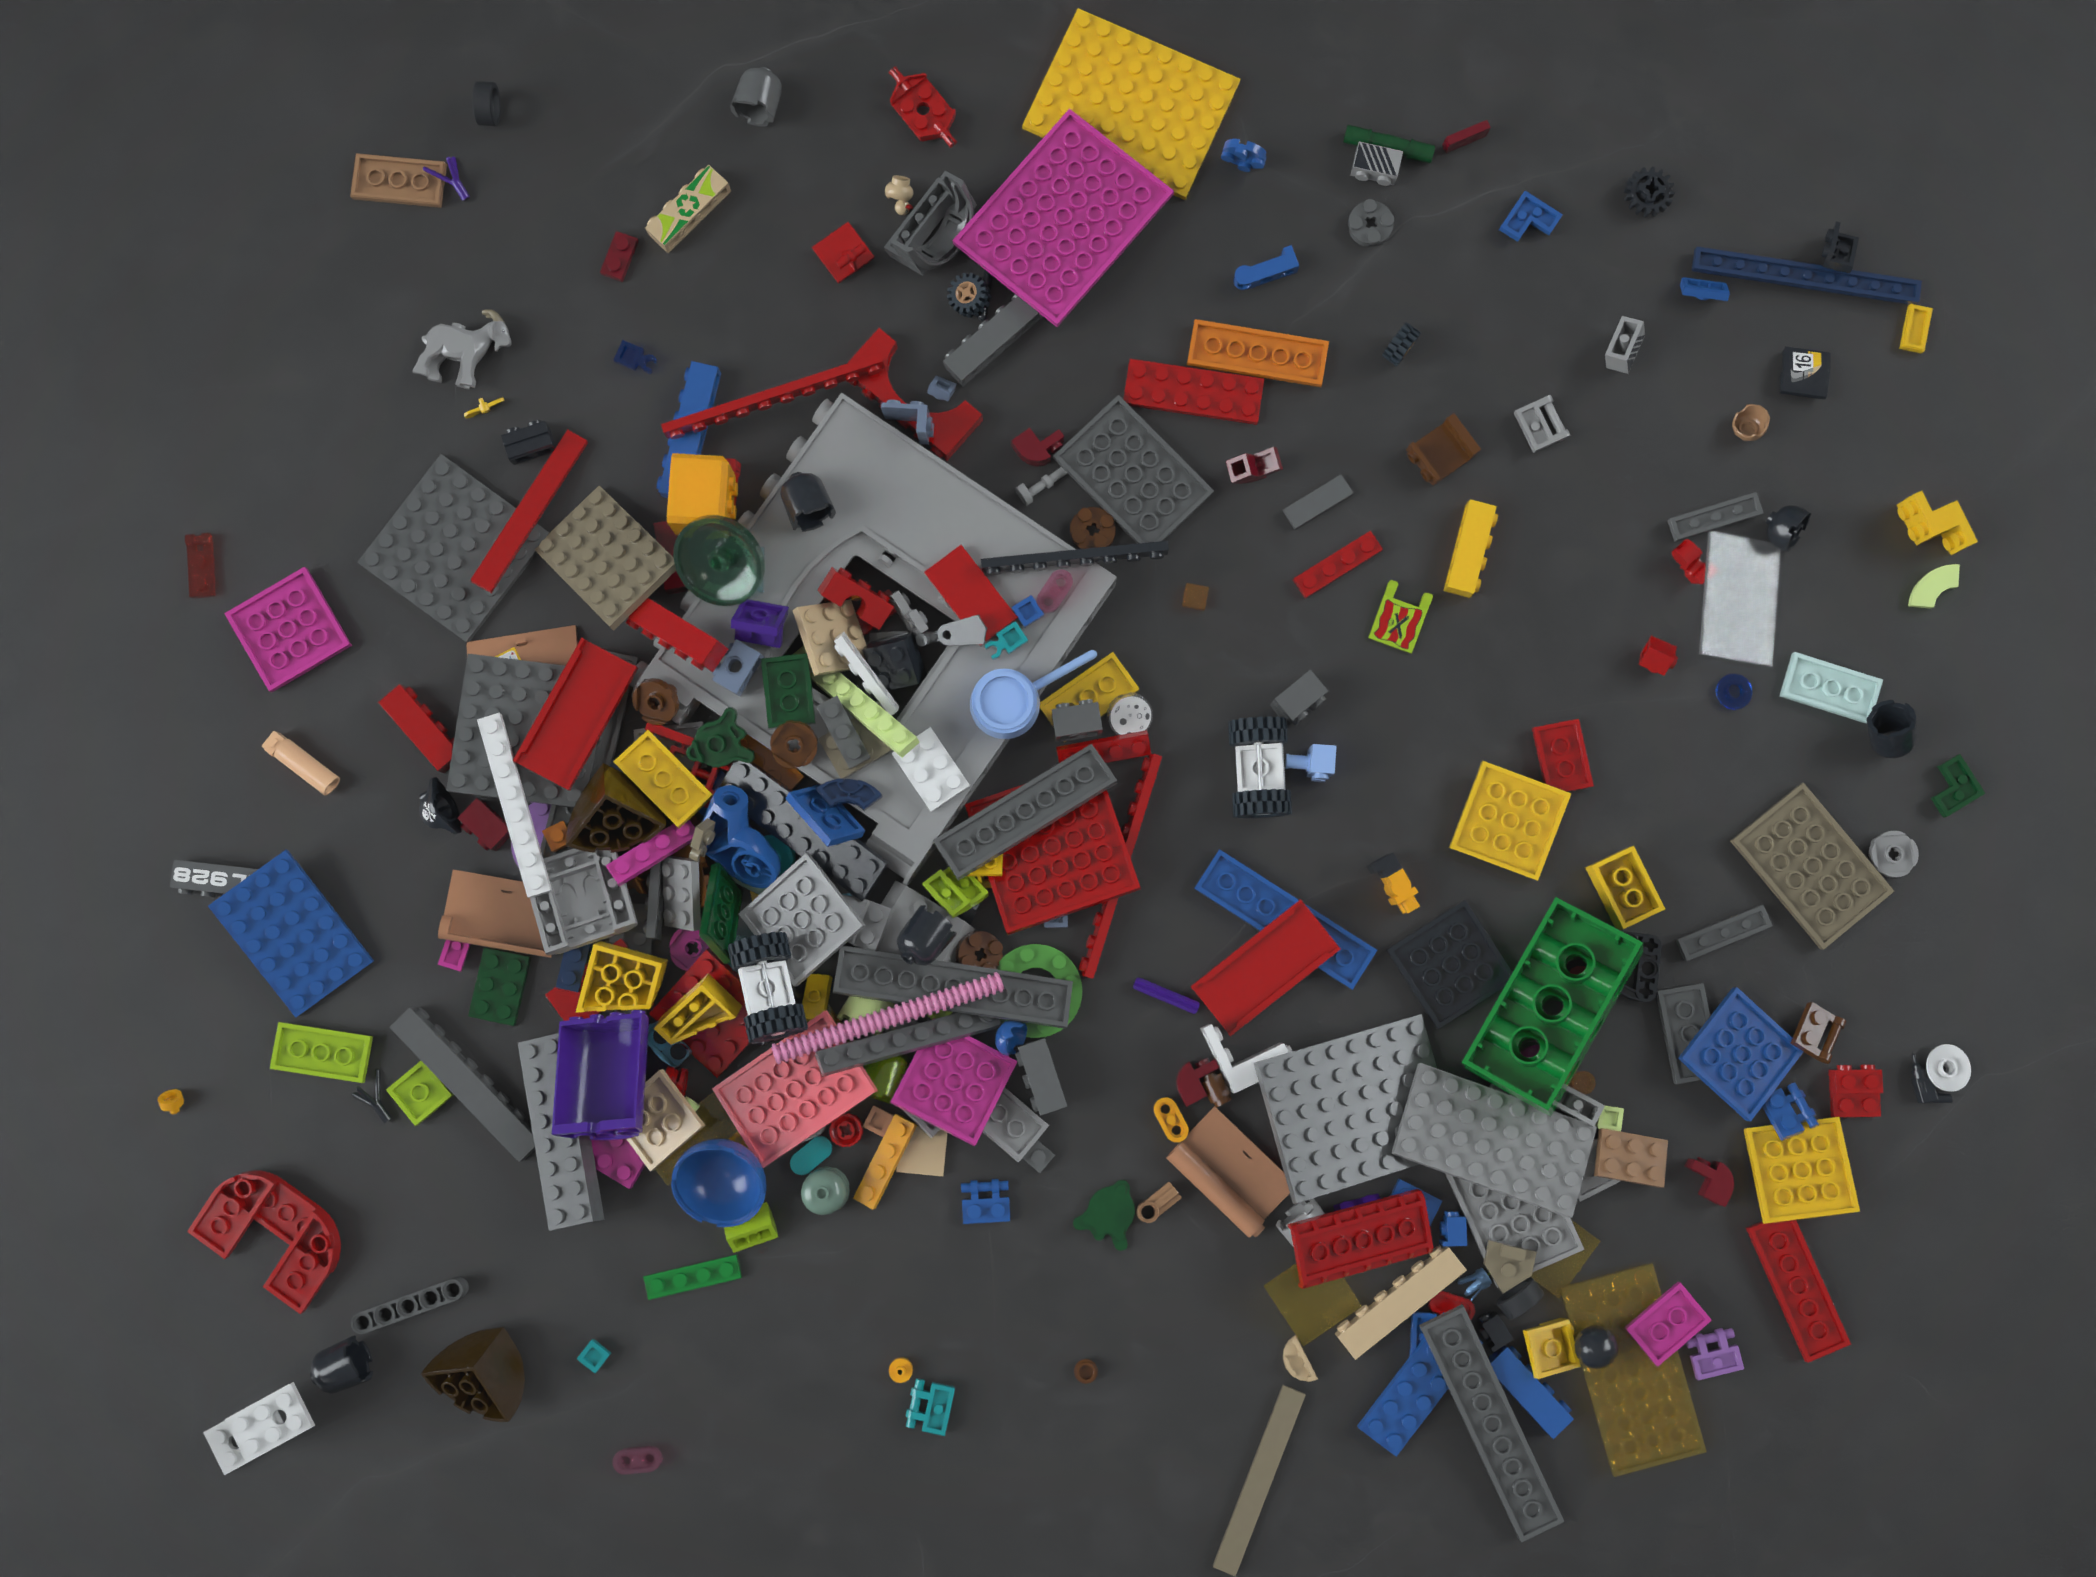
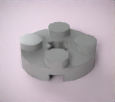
M1901 831L1884 832L1872 839L1870 843L1869 860L1876 870L1885 877L1905 876L1918 862L1919 852L1916 843ZM1891 848L1899 853V856L1895 857V861L1888 855Z

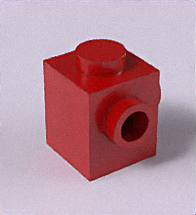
M1651 635L1641 651L1639 665L1647 668L1652 673H1659L1665 676L1668 669H1673L1677 663V646Z

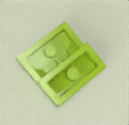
M950 867L944 871L940 869L922 883L951 918L968 911L989 896V892L974 876H965L958 881Z

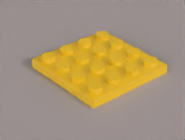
M1482 761L1449 848L1538 881L1571 793Z
M1840 1117L1817 1119L1819 1125L1810 1129L1807 1122L1801 1123L1805 1129L1803 1133L1782 1141L1773 1125L1744 1129L1763 1224L1860 1212Z

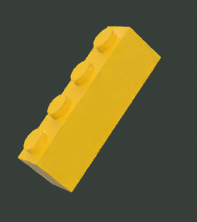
M1471 499L1466 503L1443 591L1468 598L1475 592L1478 593L1481 585V579H1478L1480 570L1484 571L1487 558L1484 557L1485 550L1490 548L1493 536L1489 535L1491 527H1495L1498 519V514H1495L1497 506Z

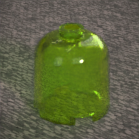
M899 1055L863 1065V1068L878 1090L870 1098L892 1104L890 1102L909 1067L905 1058Z

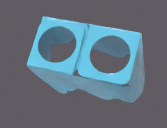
M657 1022L650 1024L648 1029V1045L663 1062L678 1068L691 1054V1048L686 1045L688 1050L686 1049V1056L683 1059L676 1060L672 1058L670 1049L674 1044L670 1045L668 1042L664 1044L656 1043L653 1038L655 1031L653 1028Z

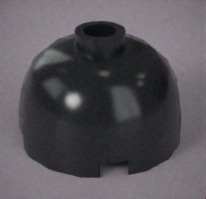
M1796 505L1782 507L1777 513L1773 511L1766 521V524L1769 525L1767 534L1771 543L1778 549L1789 552L1801 538L1799 537L1801 531H1805L1811 513Z

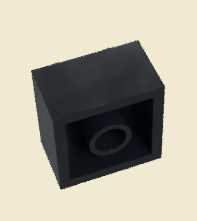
M913 632L874 640L862 649L866 662L887 690L917 685L927 676Z

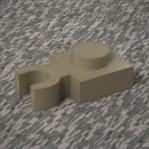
M707 818L695 827L691 847L693 848L689 854L690 859L698 862L700 856L705 857L707 852L706 846L713 841L715 832H713L715 821Z

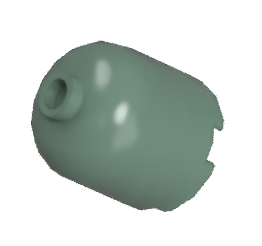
M828 1166L819 1167L812 1171L803 1182L801 1188V1197L804 1205L812 1213L818 1215L832 1214L841 1209L848 1201L850 1193L849 1181L845 1174L837 1168Z

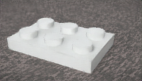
M930 727L916 736L920 743L903 758L896 752H892V755L928 809L933 812L970 787V785Z

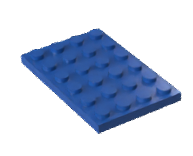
M287 849L208 905L213 914L295 1017H298L374 961Z

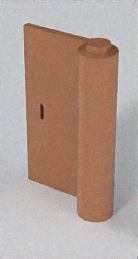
M1215 1106L1188 1133L1186 1139L1181 1141L1166 1157L1170 1163L1248 1237L1252 1235L1257 1237L1264 1230L1265 1227L1262 1224L1265 1218L1290 1193L1284 1171Z

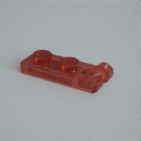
M210 532L202 533L199 536L186 534L189 597H215L212 535ZM202 544L203 550L197 551V545Z

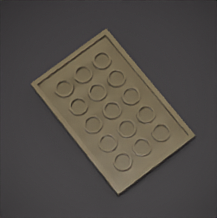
M598 486L535 549L613 631L680 567L678 561L601 486Z
M1804 782L1800 783L1730 840L1820 950H1824L1894 892L1892 887Z

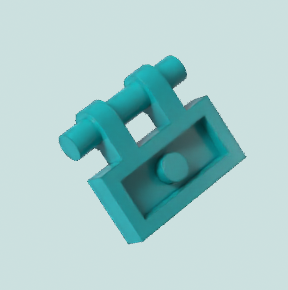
M916 1378L915 1385L911 1388L910 1393L912 1396L910 1409L906 1411V1427L915 1428L917 1420L924 1421L922 1431L945 1436L955 1387L932 1382L931 1390L927 1391L924 1390L925 1380ZM921 1398L928 1400L926 1413L919 1411Z

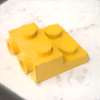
M1558 1318L1540 1323V1326L1523 1330L1534 1378L1541 1379L1581 1367L1575 1352L1574 1328L1569 1319Z

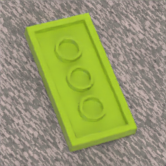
M278 1022L270 1069L365 1083L373 1036Z

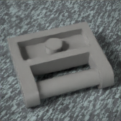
M1551 395L1519 408L1514 412L1533 453L1571 436L1568 429L1565 430L1552 404L1554 400ZM1544 407L1557 434L1552 435L1540 408Z

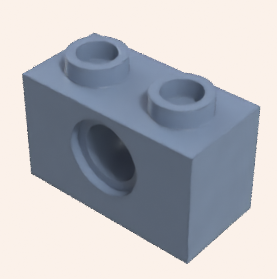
M736 639L734 644L730 643L727 647L726 658L713 671L712 675L714 677L712 680L741 697L759 667L761 658H764V656ZM737 661L741 662V670L733 673L731 671L732 664Z

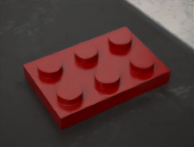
M1579 719L1532 728L1544 784L1566 792L1594 786Z

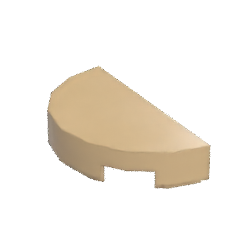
M1296 1335L1288 1340L1283 1350L1285 1368L1294 1378L1307 1382L1317 1380L1318 1378Z

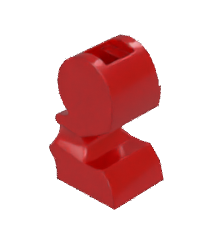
M1685 539L1671 552L1676 562L1681 565L1680 568L1685 571V577L1692 584H1703L1717 572L1716 568L1710 563L1701 562L1702 550L1689 539Z

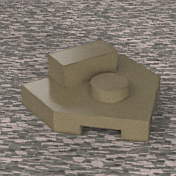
M1488 1240L1484 1265L1501 1292L1505 1293L1532 1276L1537 1252Z

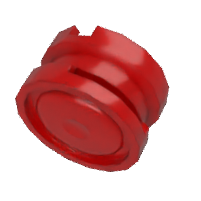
M668 1066L666 1074L682 1095L685 1096L688 1069L681 1068V1070H676L675 1067Z
M851 1113L843 1114L831 1122L829 1128L830 1137L835 1144L841 1147H850L862 1138L864 1132L863 1124L856 1115Z

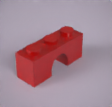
M831 567L817 589L818 592L840 607L850 596L861 597V605L856 614L860 619L880 630L894 608L889 601L890 597L882 591L875 593L870 590L872 586L862 579H859L858 582L851 578L852 574L844 568L840 567L837 570Z

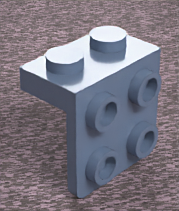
M887 400V403H881V410L885 419L917 421L916 433L919 443L929 444V437L934 436V423L930 416L928 405H924L920 401L901 404L898 400Z

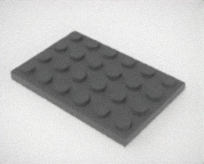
M1119 395L1053 456V459L1103 510L1113 517L1114 521L1137 544L1164 541L1214 493V490Z

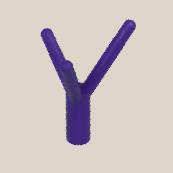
M448 156L446 158L453 179L423 167V171L453 185L462 201L470 198V195L459 179L455 157L450 158Z

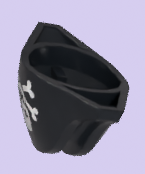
M437 777L431 778L428 790L420 794L419 813L421 819L430 828H442L453 834L461 833V823L458 819L459 812L454 799Z

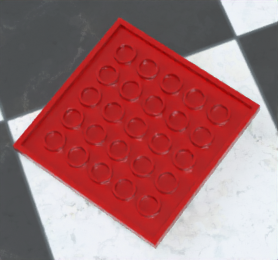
M1023 785L965 804L969 818ZM1107 790L1004 852L1002 876H988L1007 935L1141 890Z

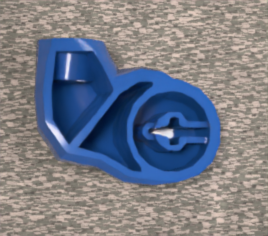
M733 785L718 788L703 818V821L709 818L716 822L713 830L715 836L713 841L706 846V855L716 863H719L730 876L752 887L768 888L780 876V857L759 831L749 827L748 795L741 788Z

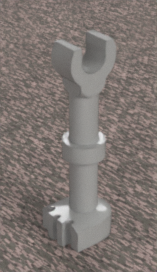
M1060 467L1050 475L1041 477V481L1029 489L1022 483L1015 488L1016 494L1024 505L1027 506L1033 502L1034 495L1045 488H1051L1054 482L1068 475V473Z

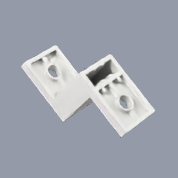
M1212 1024L1200 1028L1232 1093L1239 1092L1259 1082L1254 1062L1292 1052L1290 1045L1277 1043L1231 1065V1062L1234 1060L1229 1049H1223L1220 1042L1223 1040V1036L1219 1028L1213 1027Z
M294 1382L231 1415L225 1421L203 1433L223 1474L226 1475L312 1428L315 1424ZM278 1410H283L286 1413L287 1418L285 1422H283ZM232 1437H234L239 1448L233 1446L231 1442Z

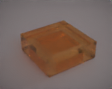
M1186 583L1182 607L1205 611L1209 587Z

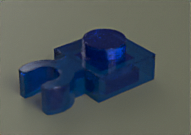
M622 340L613 359L615 363L636 371L638 366H641L643 371L648 374H652L653 371L651 368L646 367L647 362L657 363L655 356L651 354L643 355L645 352L643 348L625 340Z

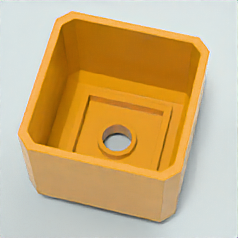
M672 453L667 523L675 535L680 536L684 530L682 536H692L699 526L710 521H725L733 524L731 519H736L737 509L736 505H734V496L737 497L738 483H735L736 476L729 462L723 456ZM719 529L711 532L707 537H728L732 531Z

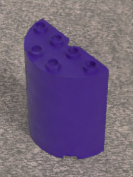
M632 1010L631 1014L612 1012L605 1019L603 1015L593 1014L587 1019L570 1017L568 1021H560L552 1135L576 1139L578 1136H590V1140H620L637 1137L639 1133L643 1132L649 1017L645 1014V1011Z

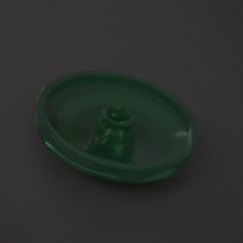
M720 515L699 517L684 527L675 541L673 551L674 564L681 581L696 597L707 603L717 606L741 604L758 590L763 581L765 560L762 549L752 533L733 519Z

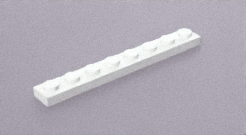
M496 713L477 719L527 897L533 898L552 892L516 762L513 761L514 755L502 714Z

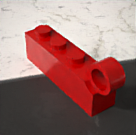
M399 684L378 703L436 770L441 773L447 772L450 769L454 737L450 739L446 734L448 729L439 720L436 722L431 717L433 714L431 709L425 703L421 705L416 700L418 695L410 686L406 688Z

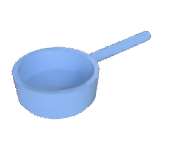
M1090 650L1033 683L1025 675L1012 669H996L985 674L975 685L970 697V712L974 722L984 733L998 739H1011L1024 734L1033 726L1039 714L1040 699L1037 691L1096 658L1097 652Z

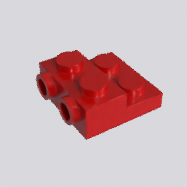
M1837 1065V1070H1829L1831 1117H1881L1882 1069H1875V1065H1860V1069H1852V1065Z

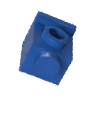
M1445 1211L1443 1221H1440L1439 1225L1440 1235L1444 1236V1239H1439V1244L1442 1246H1467L1466 1217L1459 1215V1211Z

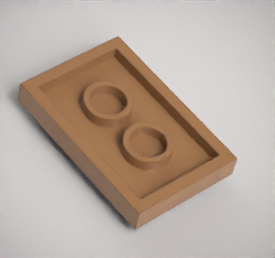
M1604 1128L1598 1129L1594 1176L1663 1188L1665 1184L1668 1140Z

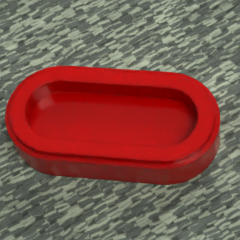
M1443 1290L1427 1302L1429 1309L1437 1315H1441L1443 1312L1445 1313L1461 1304L1464 1306L1470 1320L1475 1315V1306L1469 1299Z

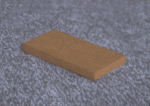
M356 153L350 197L354 200L442 208L445 181L423 171V167L446 176L447 164L442 161Z

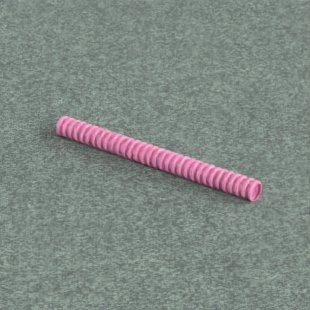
M994 972L993 976L988 974L987 978L973 979L971 983L966 981L965 985L960 983L956 988L951 986V989L945 988L943 992L938 990L937 994L932 992L928 997L923 995L921 999L917 997L915 1001L911 999L909 1003L902 1002L900 1006L895 1004L893 1008L889 1006L887 1010L880 1009L878 1013L873 1011L872 1015L867 1013L865 1017L859 1016V1019L856 1020L852 1018L850 1022L845 1020L844 1024L839 1022L837 1026L830 1025L828 1029L823 1027L822 1031L817 1029L815 1030L816 1033L813 1034L808 1032V1035L802 1034L800 1038L795 1036L794 1040L791 1041L786 1039L787 1042L785 1043L783 1041H780L778 1045L774 1043L771 1048L775 1061L779 1065L783 1060L788 1062L789 1058L794 1060L796 1056L803 1057L805 1053L810 1055L811 1051L816 1053L817 1049L820 1048L821 1050H824V1047L827 1046L831 1048L833 1044L837 1046L839 1042L846 1043L848 1039L853 1041L854 1037L859 1039L861 1035L868 1036L870 1032L875 1034L876 1030L881 1032L882 1028L887 1030L889 1026L893 1025V1027H896L898 1023L900 1025L904 1024V1021L909 1023L913 1018L918 1020L919 1016L924 1018L926 1014L930 1016L932 1012L939 1013L941 1009L946 1011L947 1007L952 1009L954 1005L961 1006V1003L967 1004L969 1000L974 1002L975 998L980 1000L982 996L989 997V994L995 995L997 991L1001 993L1004 989L1001 977L997 972Z

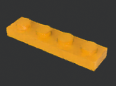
M899 1114L894 1115L853 1199L872 1210L876 1209L917 1124Z

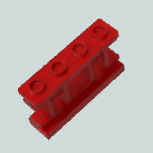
M648 722L645 730H649L653 735L655 734L682 744L681 748L674 745L671 746L670 752L674 756H676V753L687 756L686 750L692 744L693 737ZM695 761L691 773L696 778L699 777L707 780L705 788L714 795L715 791L712 788L719 770L729 771L734 761L723 767L712 768L711 772L701 769L702 763ZM709 800L703 807L708 808L711 800Z

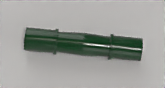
M1347 125L1343 143L1358 146L1359 142L1400 150L1403 151L1402 156H1406V159L1431 163L1435 150V145L1415 141L1412 138L1410 141L1394 135L1373 132L1372 129Z

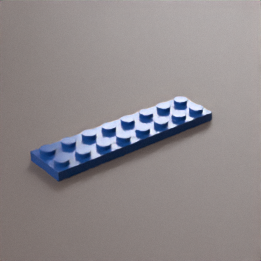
M1220 849L1194 888L1259 931L1298 901L1297 898ZM1306 905L1341 948L1321 964L1318 969L1353 990L1377 950Z

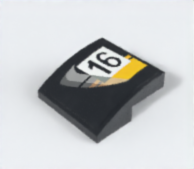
M1785 346L1782 352L1783 370L1780 374V393L1825 400L1829 387L1831 353Z

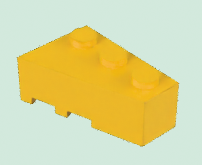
M708 973L661 1016L653 1029L672 1045L696 1035L699 1031L706 1028H712L725 1020L736 1018L742 1005Z

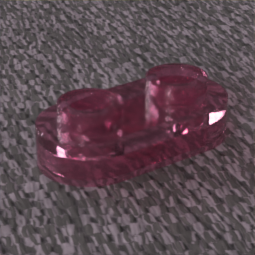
M1063 569L1054 571L1039 592L1037 605L1043 613L1050 614L1055 612L1071 590L1073 578L1068 571ZM1063 579L1066 583L1064 586H1058L1057 581ZM1050 598L1053 603L1047 606L1044 604V600Z
M654 1446L624 1448L614 1456L613 1467L618 1473L623 1475L652 1472L660 1466L662 1454ZM648 1454L653 1455V1462L647 1461L646 1456ZM623 1457H629L630 1464H625Z

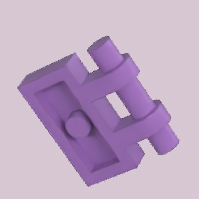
M1723 1328L1715 1329L1713 1333L1705 1335L1702 1333L1695 1334L1693 1338L1686 1342L1688 1349L1693 1347L1698 1349L1697 1354L1690 1355L1697 1380L1744 1369L1738 1345L1728 1346L1727 1339L1735 1337L1732 1328L1725 1330ZM1718 1342L1719 1348L1707 1350L1706 1344Z

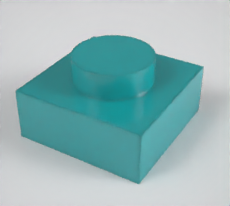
M592 1339L578 1356L577 1360L593 1373H597L611 1355V1352L595 1339Z

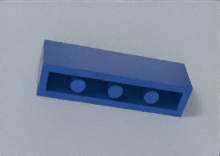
M1504 1345L1488 1357L1499 1382L1539 1426L1554 1439L1574 1420L1569 1414L1572 1410L1563 1400L1558 1402L1552 1396L1555 1392L1546 1382L1541 1384L1534 1378L1532 1367L1529 1364L1526 1366L1522 1364L1519 1360L1522 1356L1513 1346L1508 1348Z

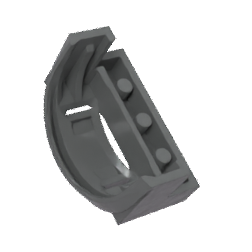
M944 171L941 178L938 177L884 246V249L891 258L924 275L927 270L936 269L944 265L960 251L953 244L952 240L973 218L974 208L977 206L964 180L947 171ZM949 214H953L959 217L960 219H962V222L953 218ZM944 218L935 235L923 245L937 224Z

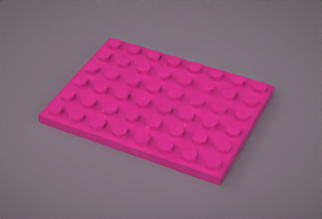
M1069 108L952 241L957 248L1053 325L1058 327L1174 195V190Z

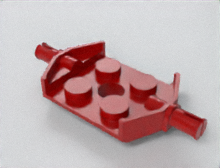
M896 66L893 67L889 74L895 79L897 85L890 98L892 107L920 141L940 138L948 144L949 148H952L953 145L955 146L957 141L950 134L949 129L955 119L956 110L948 105L930 83L926 73L905 77ZM921 106H927L930 109L926 115H921L917 112Z

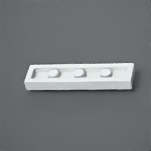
M845 632L838 635L834 640L836 643L834 647L841 657L845 655L850 662L848 664L850 670L856 676L859 674L864 681L862 685L869 694L873 693L878 700L876 703L880 704L891 716L895 714L899 709L897 702Z

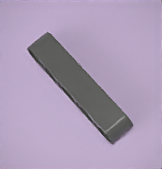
M455 1277L369 1308L353 1316L351 1328L358 1334H365L456 1301L468 1293V1282L462 1277ZM452 1283H456L459 1286L460 1291L458 1295L452 1293ZM430 1291L437 1295L436 1303H432L429 1300L428 1295ZM408 1299L414 1303L413 1311H409L406 1307ZM385 1308L391 1310V1319L385 1318L383 1313ZM362 1316H365V1317L368 1318V1320H369V1326H368V1327H364V1326L362 1325V1323H361V1318H362Z

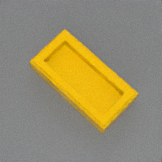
M1916 304L1908 305L1899 349L1921 354L1925 351L1933 308Z

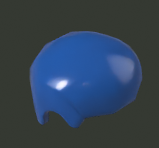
M1007 1020L1001 1024L996 1032L995 1045L1002 1055L1009 1056L1015 1054L1016 1051L1013 1048L1024 1044L1027 1035L1026 1023Z

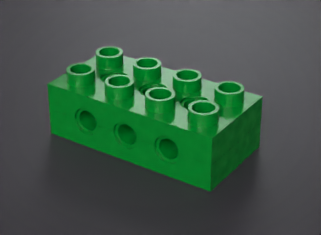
M1555 897L1463 1059L1462 1064L1466 1070L1551 1117L1642 956L1643 942ZM1573 960H1581L1587 965L1582 973L1576 975L1567 971V966ZM1550 1001H1559L1564 1005L1563 1010L1556 1016H1550L1544 1012L1545 1005ZM1533 1041L1538 1043L1540 1050L1537 1055L1528 1058L1521 1054V1047L1526 1042Z

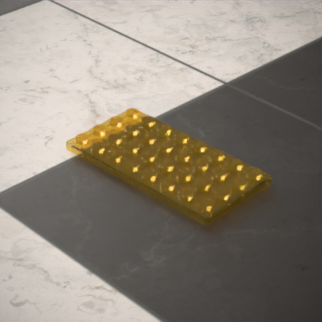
M1648 1263L1560 1287L1568 1319L1574 1328V1340L1584 1328L1597 1325L1611 1331L1618 1343L1617 1357L1608 1367L1594 1369L1587 1367L1581 1362L1612 1475L1617 1477L1706 1453L1678 1350L1657 1367L1624 1328L1662 1296L1653 1264Z

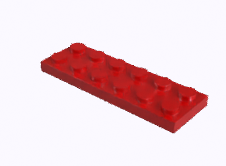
M1130 359L1123 400L1129 406L1257 425L1264 378Z
M1792 1220L1763 1224V1221L1747 1227V1232L1804 1361L1809 1363L1851 1345L1797 1221Z

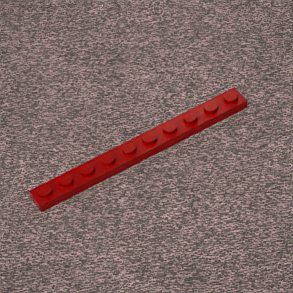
M881 353L663 423L661 427L667 439H679L685 435L684 433L690 431L700 432L711 424L721 425L728 422V419L736 416L737 418L746 417L751 411L757 409L764 411L779 402L782 404L789 403L794 400V397L800 395L806 397L815 394L816 390L822 388L832 389L838 385L837 383L843 381L853 382L858 380L859 376L865 374L875 375L885 368Z
M1150 754L1148 758L1145 757L1141 770L1144 772L1141 780L1138 779L1134 792L1137 793L1136 798L1129 805L1127 814L1130 817L1128 823H1125L1121 830L1130 858L1161 763L1162 756L1157 754ZM1118 898L1103 902L1100 913L1097 912L1094 917V933L1088 937L1086 948L1089 949L1086 957H1082L1079 965L1081 976L1094 978Z

